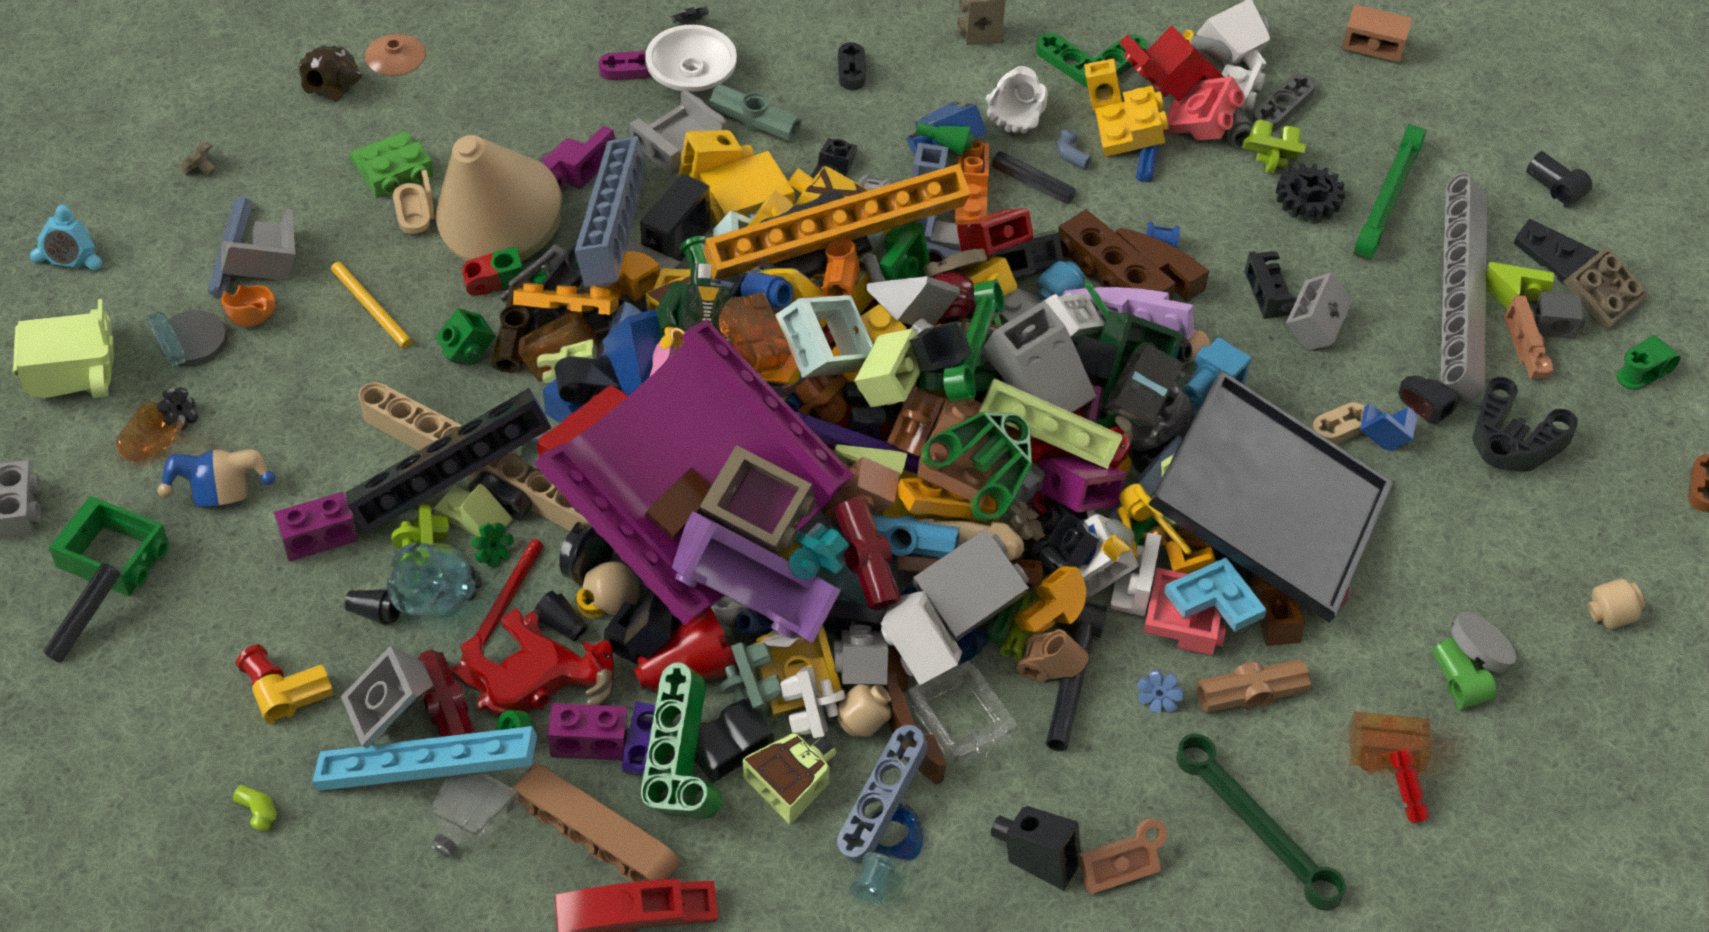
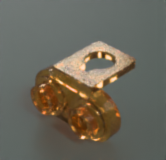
M146 402L136 409L117 436V451L125 460L130 462H139L146 457L153 458L169 447L185 422L180 419L168 428L163 421L166 413L157 410V402Z

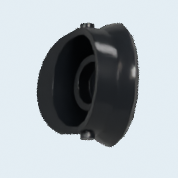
M577 522L565 538L559 558L561 574L566 578L572 579L578 585L583 586L585 574L599 564L610 562L614 549L603 537L596 533L593 526L585 528L581 522Z

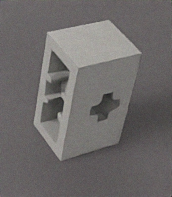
M1332 272L1305 280L1286 321V326L1305 349L1314 350L1329 347L1336 341L1337 334L1347 316L1353 299Z

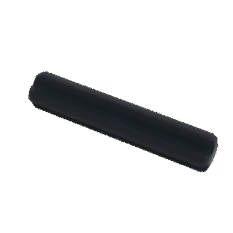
M999 151L994 156L992 166L995 169L1065 204L1071 203L1075 198L1076 189L1073 186L1003 151Z
M102 563L44 648L43 653L56 662H62L119 578L120 572L107 563Z

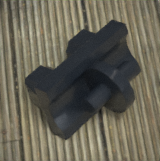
M855 381L844 383L842 396L846 404H861L862 406L850 409L849 424L851 430L868 431L869 436L881 440L880 426L886 420L893 421L896 418L895 414L902 409L903 402L870 407L863 394L859 391Z

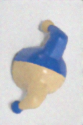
M210 450L199 457L173 454L165 462L162 483L159 485L157 492L163 498L170 497L173 494V481L177 476H181L190 482L195 506H217L238 502L247 498L248 483L246 474L250 470L255 469L261 475V481L265 485L273 484L276 476L268 470L261 454L256 450H242L233 453L225 450Z

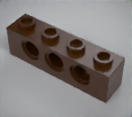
M1085 209L1059 225L1058 234L1063 256L1066 258L1070 257L1079 265L1085 275L1095 278L1101 283L1102 287L1137 288L1169 293V300H1173L1176 282L1089 210Z

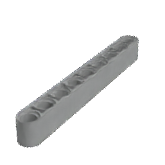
M1467 173L1454 176L1446 186L1441 381L1448 388L1454 390L1460 396L1459 400L1463 403L1476 400L1482 394L1485 387L1487 195Z

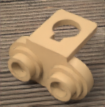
M422 170L424 189L418 184L406 183L398 186L393 192L398 225L405 233H421L430 226V220L435 219L427 170Z

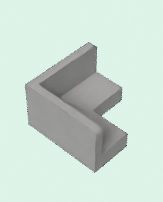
M285 208L281 225L255 222L252 230L253 244L223 241L221 247L222 274L273 280L289 279L296 255L292 209Z

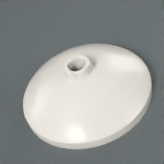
M681 25L667 29L652 39L646 50V66L651 76L662 85L682 92L684 90L700 92L716 87L731 76L737 62L736 49L732 41L720 31L701 25Z

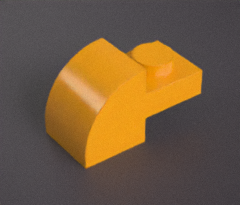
M626 251L618 282H614L612 285L604 288L610 289V295H619V298L627 294L635 302L654 289L660 274L659 264L644 253Z
M1061 566L1043 579L1041 585L1036 584L1035 588L1041 598L1015 616L1014 620L1020 630L1036 633L1049 629L1055 622L1073 623L1082 612L1086 600V586L1077 567Z

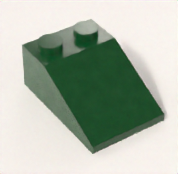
M1108 311L1100 342L1117 347L1109 378L1100 379L1097 377V386L1104 388L1100 412L1115 417L1122 416L1109 408L1122 413L1125 406L1140 412L1143 405H1137L1138 396L1117 385L1121 378L1124 377L1129 382L1148 392L1149 388L1131 380L1136 370L1156 383L1170 380L1174 367L1142 348H1146L1175 365L1184 333L1129 313Z

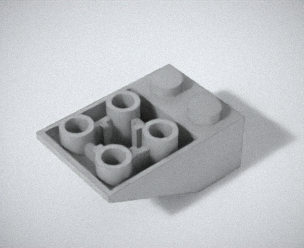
M1045 300L994 330L982 348V353L1008 385L1071 413L1096 398V393L1066 326Z

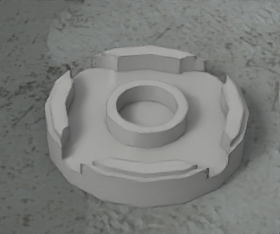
M1461 612L1452 621V637L1459 648L1470 659L1475 660L1479 657L1485 662L1482 665L1485 669L1496 673L1506 672L1515 663L1517 657L1513 646L1503 633L1488 620L1471 612Z

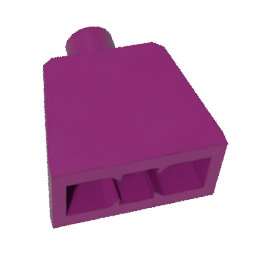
M1077 455L1054 459L1044 457L1037 466V475L1044 478L1041 488L1042 493L1076 512L1119 506V496L1123 490L1126 472L1110 466L1106 469Z

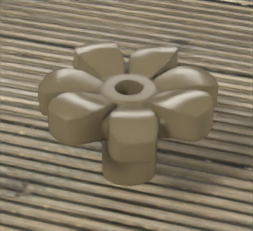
M208 141L199 145L197 151L190 158L183 161L181 172L187 175L191 170L199 168L208 176L216 168L207 160L208 151L212 148V145Z
M1018 501L1014 505H1010L1006 510V513L1011 517L1010 522L1012 525L1010 528L1023 539L1029 540L1032 537L1035 541H1039L1045 536L1041 522L1035 520L1039 516L1038 513L1028 509L1026 503Z

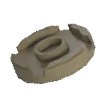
M971 249L948 256V258L940 261V264L935 261L923 266L921 270L923 277L932 278L937 274L945 272L958 273L985 263L988 259L984 249Z

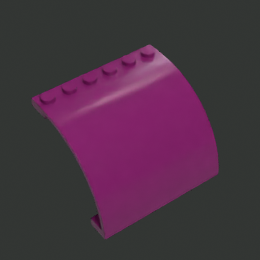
M707 319L689 328L681 337L684 343L619 405L564 445L560 444L542 454L534 463L544 474L545 478L565 496L570 505L579 511L593 526L596 533L606 540L619 554L621 560L634 570L644 581V584L661 599L670 612L685 626L726 595L699 582L693 588L676 579L675 577L678 572L672 566L685 526L671 540L645 516L646 511L683 474L692 467L713 485L735 446L738 445L812 484L817 501L811 514L807 518L802 517L796 527L798 530L805 526L854 476L845 464ZM750 468L727 506L726 511L773 534L797 491ZM701 510L698 514L704 516V514H703V512H702V510Z

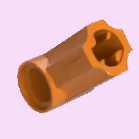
M837 240L830 243L826 248L828 263L822 293L824 297L851 295L852 297L855 281L861 276L856 247L850 240Z

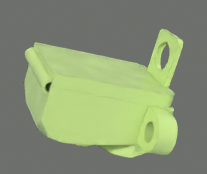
M98 299V309H91L90 314L18 321V325L15 327L13 375L20 378L23 391L34 398H48L83 390L92 393L93 398L108 397V387L111 382L114 363V341L111 320L107 315L103 299Z

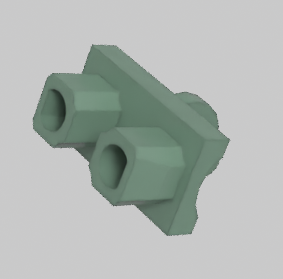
M742 642L732 645L731 648L741 675L738 676L735 665L726 667L725 672L728 680L719 685L722 694L733 693L736 703H741L747 700L743 690L746 688L754 709H758L759 713L771 710L769 703L783 696L780 686L781 680L777 674L760 680L757 671L759 668L774 663L769 646L765 642L748 647Z

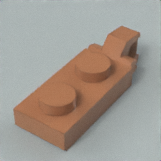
M1515 296L1504 315V320L1521 365L1525 364L1530 379L1547 380L1553 372L1551 358L1544 355V339L1539 334L1536 326L1534 311L1530 309L1526 296Z

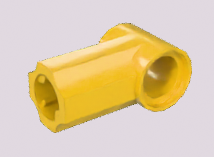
M322 664L285 678L278 674L267 675L256 681L252 687V692L262 717L268 724H274L276 719L284 716L292 717L297 708L333 696L328 675Z

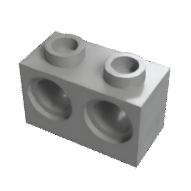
M28 460L0 463V539L33 535L34 523L40 522V509L38 502L35 501V495L41 494V481L38 473L33 474Z

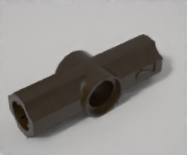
M523 280L510 288L506 307L500 313L501 326L491 360L492 367L500 372L514 373L521 370L527 343L532 337L531 327L535 307L513 305L514 291L519 288L523 289V283H532L530 280Z

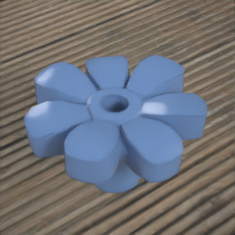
M1154 669L1150 672V679L1147 677L1140 678L1137 688L1141 690L1138 694V700L1141 704L1151 703L1149 710L1161 713L1162 707L1170 713L1178 708L1177 701L1183 699L1184 690L1181 687H1175L1178 677L1171 672L1167 676H1163L1161 670Z

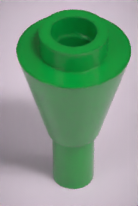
M918 122L915 133L935 139V142L949 147V150L961 157L964 151L970 152L975 135L969 133L970 126L935 127Z

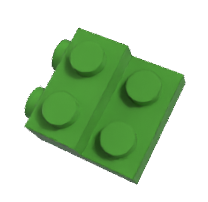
M406 131L349 152L350 160L376 198L384 195H393L394 190L402 184L423 183L422 170H427L428 178L434 176L432 160L418 141L413 142Z

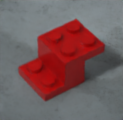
M1172 25L1147 51L1128 34L1119 42L1127 51L1123 56L1165 98L1170 94L1179 102L1199 80L1225 78Z

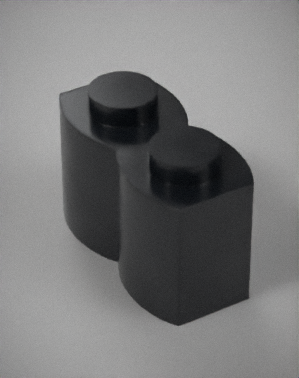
M748 700L739 704L732 703L723 709L718 719L708 723H700L694 760L710 781L714 783L741 767L745 757L774 743V731Z

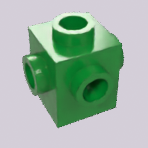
M457 308L435 339L442 347V353L448 360L453 363L462 362L471 365L477 362L483 355V352L496 335L481 314Z

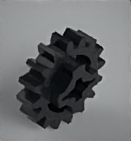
M1300 163L1298 170L1290 166L1288 173L1282 172L1280 180H1278L1276 200L1279 203H1283V211L1291 209L1293 211L1292 217L1294 218L1300 214L1303 215L1304 221H1308L1309 217H1314L1317 222H1320L1322 215L1331 219L1333 212L1339 213L1346 193L1343 191L1344 182H1337L1339 175H1329V168L1325 167L1319 170L1317 169V164L1314 163L1311 168H1307L1304 163Z

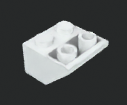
M924 591L900 595L901 599L896 604L889 606L881 622V631L886 642L890 646L894 645L901 655V663L904 670L909 676H914L919 685L957 666L962 654L958 644Z

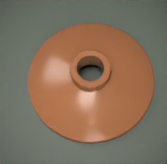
M391 34L380 37L373 41L365 52L367 65L373 71L388 76L412 72L422 64L425 58L423 44L416 38L404 34Z

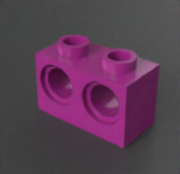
M344 492L274 512L279 535L289 562L358 541L353 517L347 506Z
M552 703L548 729L550 757L623 761L629 730L627 707Z

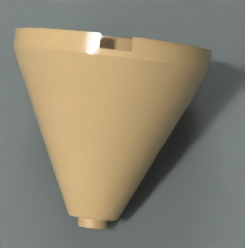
M467 135L456 141L451 152L436 209L438 231L450 251L466 262L517 246L522 262L540 251L554 236L562 219L559 213L561 202H563V195L553 173L540 161L481 137Z

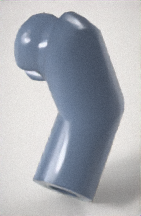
M1069 129L1063 130L1061 137L1057 139L1060 157L1077 167L1085 169L1090 164L1092 157L1077 149L1075 141L1078 136L1076 132Z

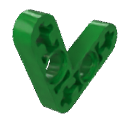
M1044 33L1037 38V55L1086 88L1088 86L1084 64L1114 58V60L1121 63L1116 65L1117 76H1120L1133 66L1123 56L1127 52L1119 43L1123 38L1095 58H1092L1055 33ZM1130 34L1129 36L1146 51V40L1139 35ZM1072 59L1076 60L1078 64L1071 65L1065 61ZM1102 84L1097 88L1101 89L1105 87L1107 84Z

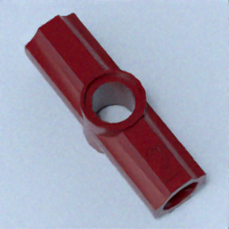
M857 497L838 504L835 512L844 538L850 545L844 551L845 563L851 572L857 573L869 609L874 611L881 610L896 604L901 597L889 566L892 558L891 547L888 539L884 535L878 534L867 500Z
M433 649L421 653L417 659L423 662L434 685L423 697L426 710L430 712L431 723L436 724L440 737L476 733L467 714L468 707L460 683L454 681L444 653L434 651Z

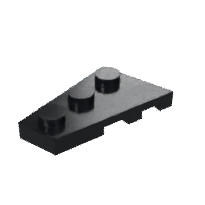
M1530 218L1514 241L1517 247L1540 266H1545L1557 276V280L1564 286H1566L1563 283L1565 279L1599 253V251Z

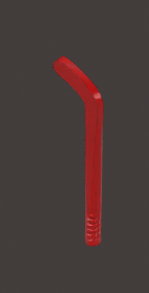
M531 540L475 635L479 634L483 647L526 578L530 568H532L533 563H535L538 555L541 553L544 545L539 540ZM464 653L462 654L461 661H462V660L464 659V657H465V654H464Z

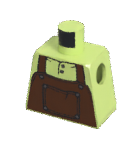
M790 734L743 759V778L790 825L829 785L830 768L826 762L836 755V750L833 744L825 737L809 746L798 734Z

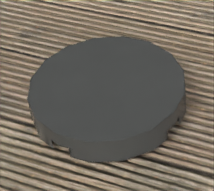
M190 310L173 316L165 322L158 336L162 355L166 359L174 361L176 365L189 367L206 364L215 359V355L224 350L227 341L223 322L215 314L197 310Z

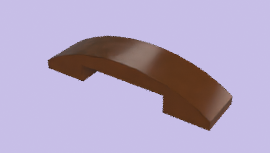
M894 645L891 646L888 654L887 685L884 684V688L891 697L889 705L892 710V717L888 721L893 733L904 725L915 726L903 692H907L909 675L904 670L901 663V655ZM935 734L925 735L928 749L918 770L933 783H942L946 762ZM912 738L910 742L904 740L902 745L906 751L909 746L915 748L917 743Z

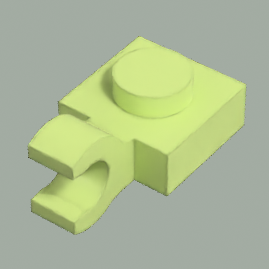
M591 339L561 347L559 353L540 355L537 358V366H550L553 368L550 371L543 372V382L550 383L556 379L554 367L562 358L576 356L597 359V348L594 340Z

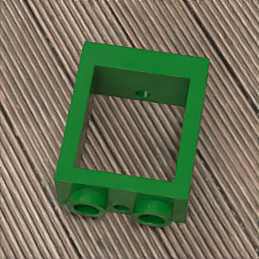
M89 496L49 546L55 566L90 581L102 563L84 557L82 554L103 527L109 528L143 542L123 569L119 571L120 576L111 588V590L130 596L137 586L140 587L145 583L149 570L157 560H161L167 553L169 542L164 526L159 522Z

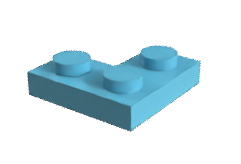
M1227 558L1172 581L1165 586V595L1183 619L1215 606L1235 632L1265 618L1266 608Z

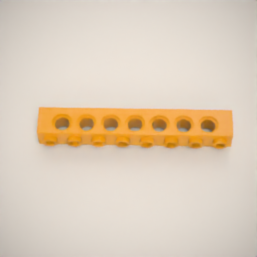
M957 164L707 238L703 253L707 264H712V279H724L827 248L830 243L837 240L845 239L851 241L964 207L971 193L961 166Z

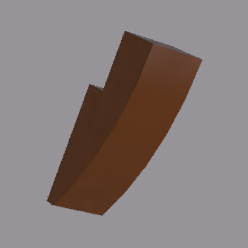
M1125 228L1116 230V234L1176 282L1174 291L1186 302L1206 290L1209 270L1194 258L1159 239Z
M1253 573L1250 589L1266 608L1265 618L1259 620L1266 646L1301 643L1304 620L1297 602Z

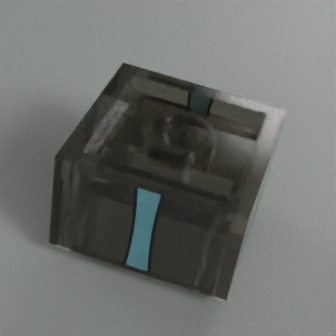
M1149 343L1136 349L1102 410L1115 418L1117 416L1127 418L1136 430L1150 426L1152 422L1159 423L1161 417L1157 416V413L1176 378L1183 379L1185 374L1181 372L1184 364Z

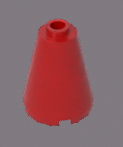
M711 607L686 626L682 624L671 632V638L648 660L642 656L639 657L637 660L640 666L634 669L642 689L650 686L652 693L658 691L662 672L672 663L679 662L687 665L704 677L705 681L727 676L725 668L731 665H735L737 672L739 671L735 656Z

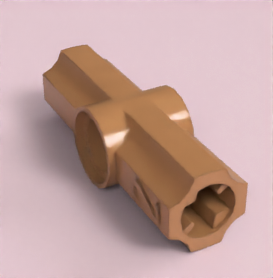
M1300 659L1265 667L1259 662H1248L1237 667L1232 674L1197 681L1196 691L1200 706L1206 713L1243 705L1247 710H1251L1250 706L1263 704L1265 707L1271 704L1275 698L1308 692L1311 682L1308 667Z

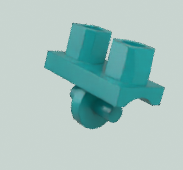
M817 523L807 534L798 531L794 543L802 546V548L793 551L789 557V570L792 575L803 580L814 577L820 567L836 574L843 567L837 558L850 545L839 532L832 528L828 530L823 524Z

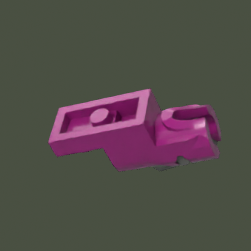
M603 126L585 144L566 138L551 152L543 153L538 161L543 163L553 173L560 189L566 183L581 189L598 173L607 141L616 140L614 130Z

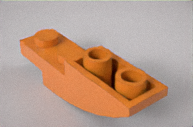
M973 140L970 152L964 151L962 157L957 154V164L961 166L971 195L964 207L955 209L954 224H961L987 215L989 143Z

